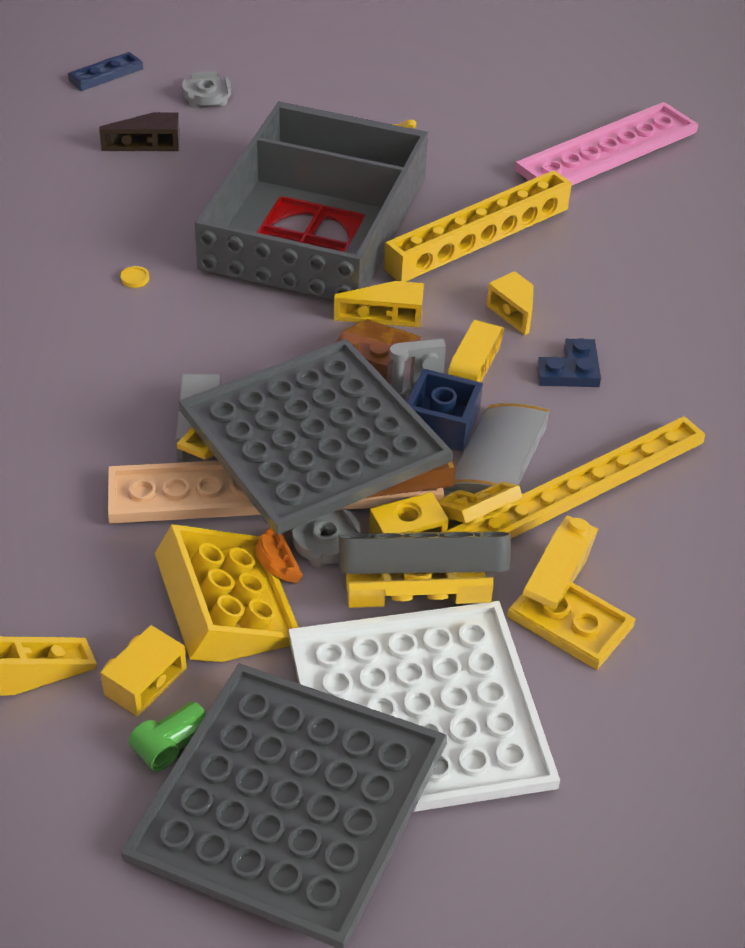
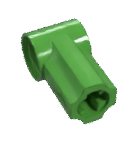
M190 701L158 723L154 720H147L138 725L130 734L128 744L153 772H160L175 761L180 749L188 745L206 716L205 710L199 703Z

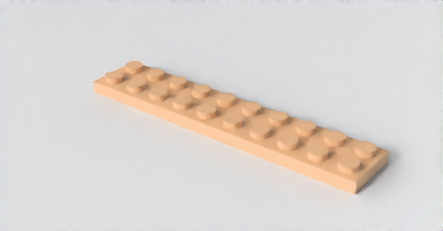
M219 460L109 466V524L261 515ZM443 488L364 498L343 507V509L374 508L382 504H389L432 492L438 500L444 498Z

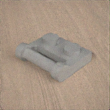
M444 339L396 343L390 347V358L393 360L390 385L403 399L411 395L423 368L444 373L446 352ZM408 357H412L410 381L404 382L405 361Z

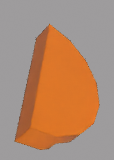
M268 528L259 537L255 545L257 559L274 576L284 581L298 584L303 574L283 534L276 535L272 528Z

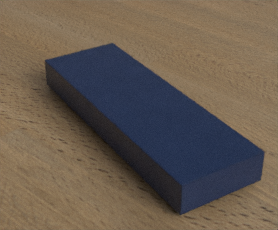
M127 52L69 72L68 79L79 90L84 91L143 70V62L132 53Z

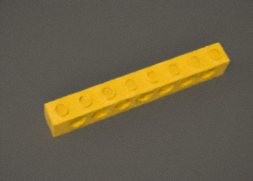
M553 170L385 242L384 270L397 281L406 282L568 209L572 182Z

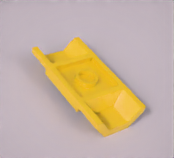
M485 572L346 573L347 602L349 608L384 607L385 596H391V599L394 601H409L413 599V595H427V598L431 600H443L448 598V594H451L455 604L491 603L493 577H485Z

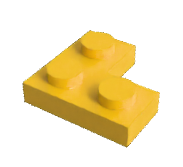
M502 481L475 494L457 490L437 501L449 520L463 522L465 525H471L484 519L483 515L509 509L512 506V502L523 497L519 485Z

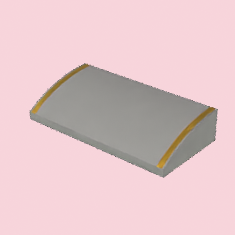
M506 402L490 404L456 466L454 486L446 487V490L452 492L463 490L475 494L502 481L519 485L547 428L550 409L525 403Z

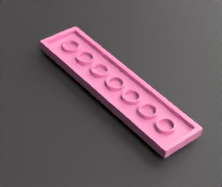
M662 102L516 161L515 171L529 181L555 170L574 185L697 133L699 124L667 103Z

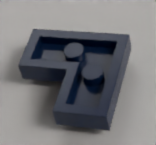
M566 338L564 345L565 358L538 357L539 386L600 387L601 374L595 339Z

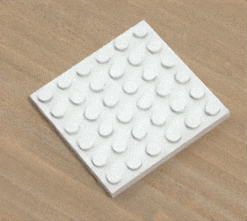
M500 601L289 629L290 647L298 684L447 735V745L414 812L559 788L560 778Z

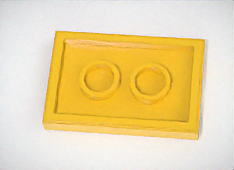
M574 583L571 584L556 609L521 595L510 606L507 617L595 670L600 668L631 631L636 618Z

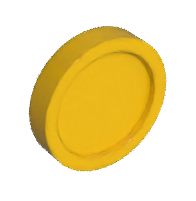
M127 267L120 274L121 282L126 287L139 288L149 282V272L144 267Z

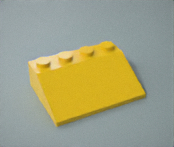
M171 524L154 554L190 660L225 662L290 646L289 629L299 627L279 578L266 570L256 557L255 545L260 536Z

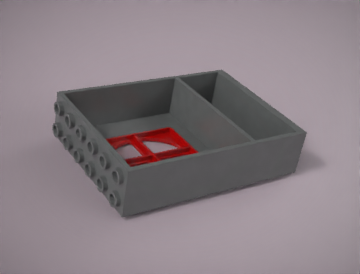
M278 101L194 222L197 269L334 300V296L337 293L368 287L385 255V242L394 238L425 178L428 132ZM300 214L313 215L304 233L272 226L290 216ZM332 219L345 229L348 235V242L317 236L315 233L323 220Z

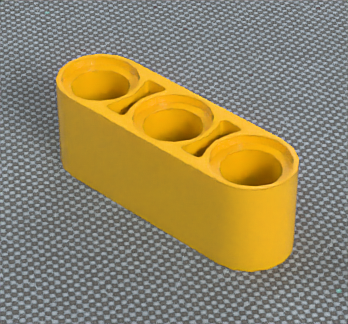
M474 320L452 358L448 374L482 382L500 347L504 328Z

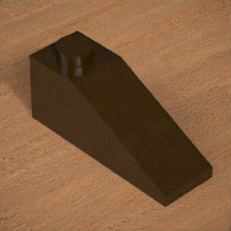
M153 112L100 126L101 150L179 151V112Z

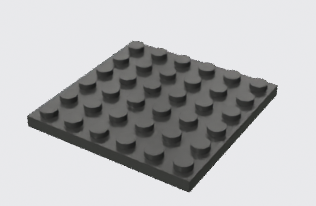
M348 339L179 400V411L276 535L452 461L453 451Z
M238 663L120 853L123 860L335 948H346L447 745V735Z

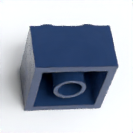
M423 368L407 403L449 448L463 451L480 411L483 383Z

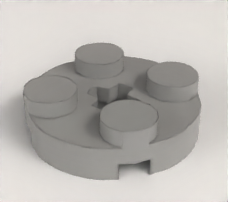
M196 72L191 74V79L187 82L186 78L183 80L182 93L184 98L189 101V106L193 108H199L203 105L222 107L228 104V98L231 96V81L226 76L225 80L219 78V73Z
M343 508L342 512L335 510L293 528V545L296 551L302 557L308 559L309 563L314 567L320 568L327 564L338 563L339 536L360 533V524L350 511ZM325 531L327 534L333 535L329 537L321 536V532Z

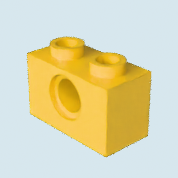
M429 492L371 508L369 533L446 532L449 519L434 494Z

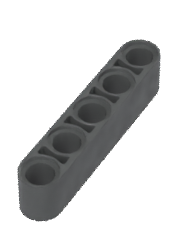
M495 531L344 534L339 536L340 572L348 574L503 572L511 569V534Z

